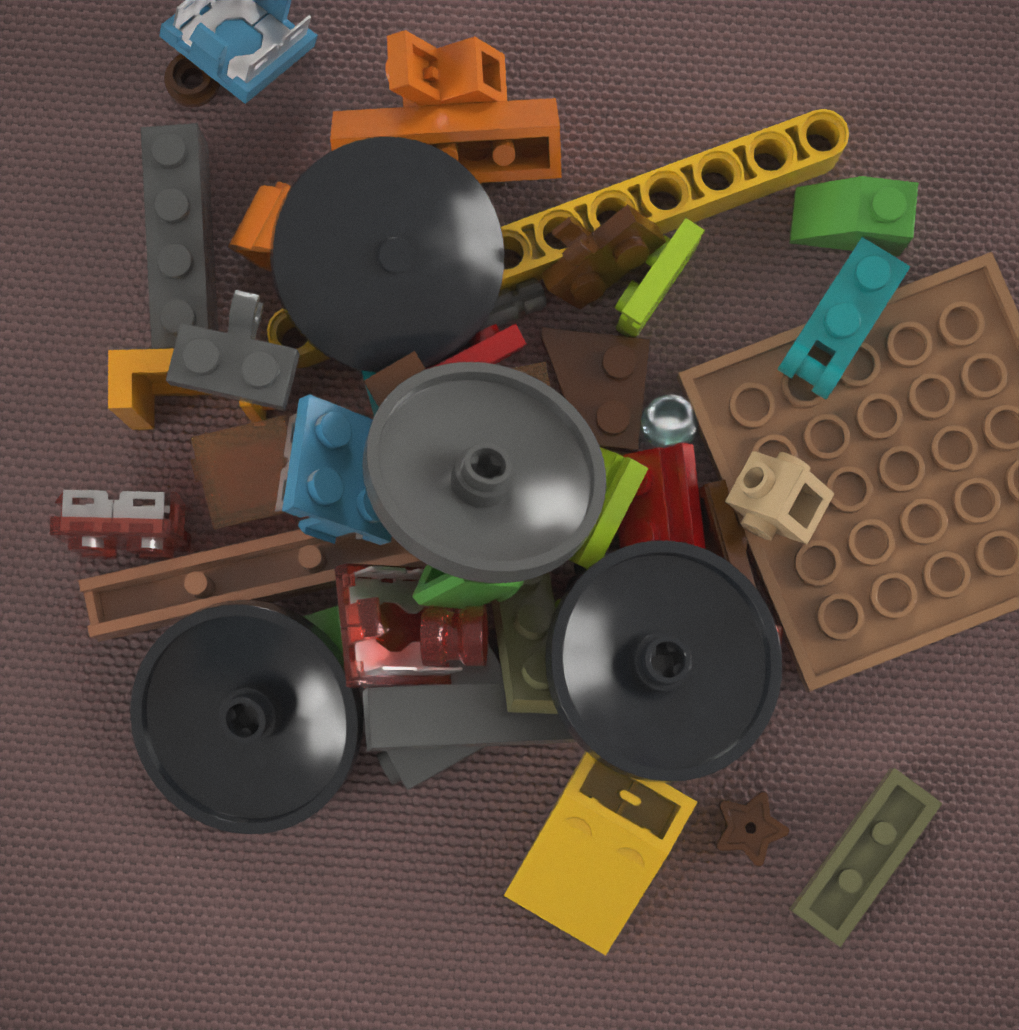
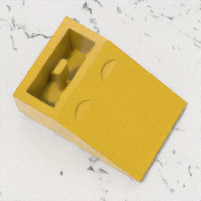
M585 751L504 896L606 956L671 851L697 801L666 783L643 781L620 774L606 767Z

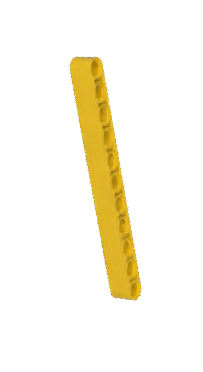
M814 110L501 227L504 249L516 251L521 256L522 261L512 269H504L500 290L508 287L512 291L517 288L516 284L531 278L543 279L541 273L563 257L562 252L566 250L550 247L544 238L568 217L576 219L587 230L594 232L601 226L597 220L599 214L610 210L618 212L628 204L658 225L661 233L665 234L678 229L685 218L694 223L827 173L833 169L847 145L849 137L848 125L842 116L832 110ZM813 134L822 135L828 139L832 149L829 151L815 150L807 142L806 137ZM762 153L771 154L777 158L781 168L773 171L764 170L757 165L754 156ZM711 172L720 173L729 182V187L718 191L710 189L703 182L702 176ZM655 192H668L675 197L678 205L670 210L658 209L652 204L649 197ZM283 308L274 313L267 327L268 341L277 345H282L284 334L294 327ZM308 341L302 347L296 348L300 354L297 368L309 367L330 359Z

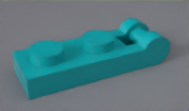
M861 237L777 370L791 379L796 374L814 386L811 390L812 392L826 400L911 266L864 237ZM813 345L832 356L827 366L807 355Z

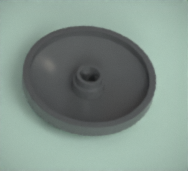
M482 362L449 363L423 370L399 384L380 405L369 429L363 452V477L367 495L376 515L390 535L403 548L427 565L449 575L475 582H519L536 578L561 566L582 547L597 522L605 500L606 470L604 459L594 433L581 414L562 395L542 381L526 373L496 364Z

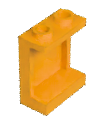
M174 348L108 350V409L132 430L155 429V396L212 395L173 386L166 381ZM239 401V406L254 426H266V410H275L274 408Z

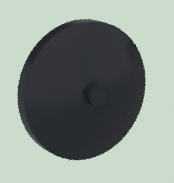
M374 137L354 141L331 151L309 166L294 182L283 199L275 219L270 243V263L272 278L279 301L297 331L313 347L332 360L358 370L378 373L414 351L425 368L430 367L455 354L477 334L490 315L500 291L504 272V243L500 222L487 193L477 179L461 163L447 153L417 140L401 137Z
M667 540L636 543L614 551L592 564L577 577L561 598L554 612L546 642L545 662L549 691L560 719L569 733L588 754L606 767L620 774L643 781L660 783L680 782L701 778L727 767L748 751L761 736L774 712L782 680L781 645L773 617L762 596L749 579L728 561L711 551L683 542Z
M254 600L226 601L201 608L181 619L167 629L149 649L139 667L132 689L130 703L132 735L136 750L147 774L160 792L179 810L207 826L222 831L239 834H265L280 831L305 821L324 807L342 787L354 767L361 747L363 735L362 700L357 681L346 658L328 635L314 623L296 612L272 603Z

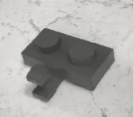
M235 290L230 307L227 333L184 323L180 324L166 381L173 386L286 411L300 354L295 348L255 340L264 304L259 302V295Z

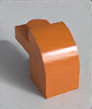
M407 30L387 36L388 60L385 65V71L389 82V90L403 97V107L507 101L505 54L474 36L436 48Z

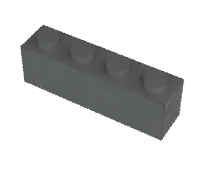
M197 123L141 127L152 349L174 348L181 323L218 331L209 148Z

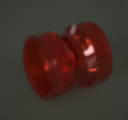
M423 606L420 622V651L423 666H444L449 660H460L465 666H486L488 655L486 606H465L461 612H448L443 606Z

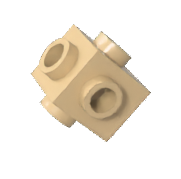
M752 451L725 502L744 516L740 524L751 533L766 540H772L774 535L778 534L808 544L835 493L810 472V466L799 458L785 452H779L778 456L774 458Z

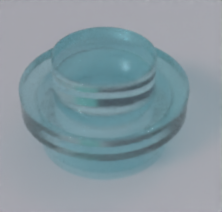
M663 395L654 399L644 410L641 417L642 434L648 442L657 447L666 448L682 442L689 444L697 433L698 423L693 415L692 406L680 396Z

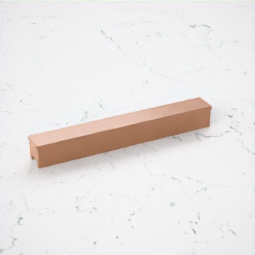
M299 529L81 579L78 582L80 592L84 593L90 625L87 626L89 637L101 642L174 625L195 611L216 603L234 600H254L270 603L347 585L346 575L371 566L406 568L407 571L426 567L427 564L413 556L393 537L391 542L378 545L362 538L356 539V533L351 532L336 537V542L333 544L306 535ZM357 577L363 579H372V577Z

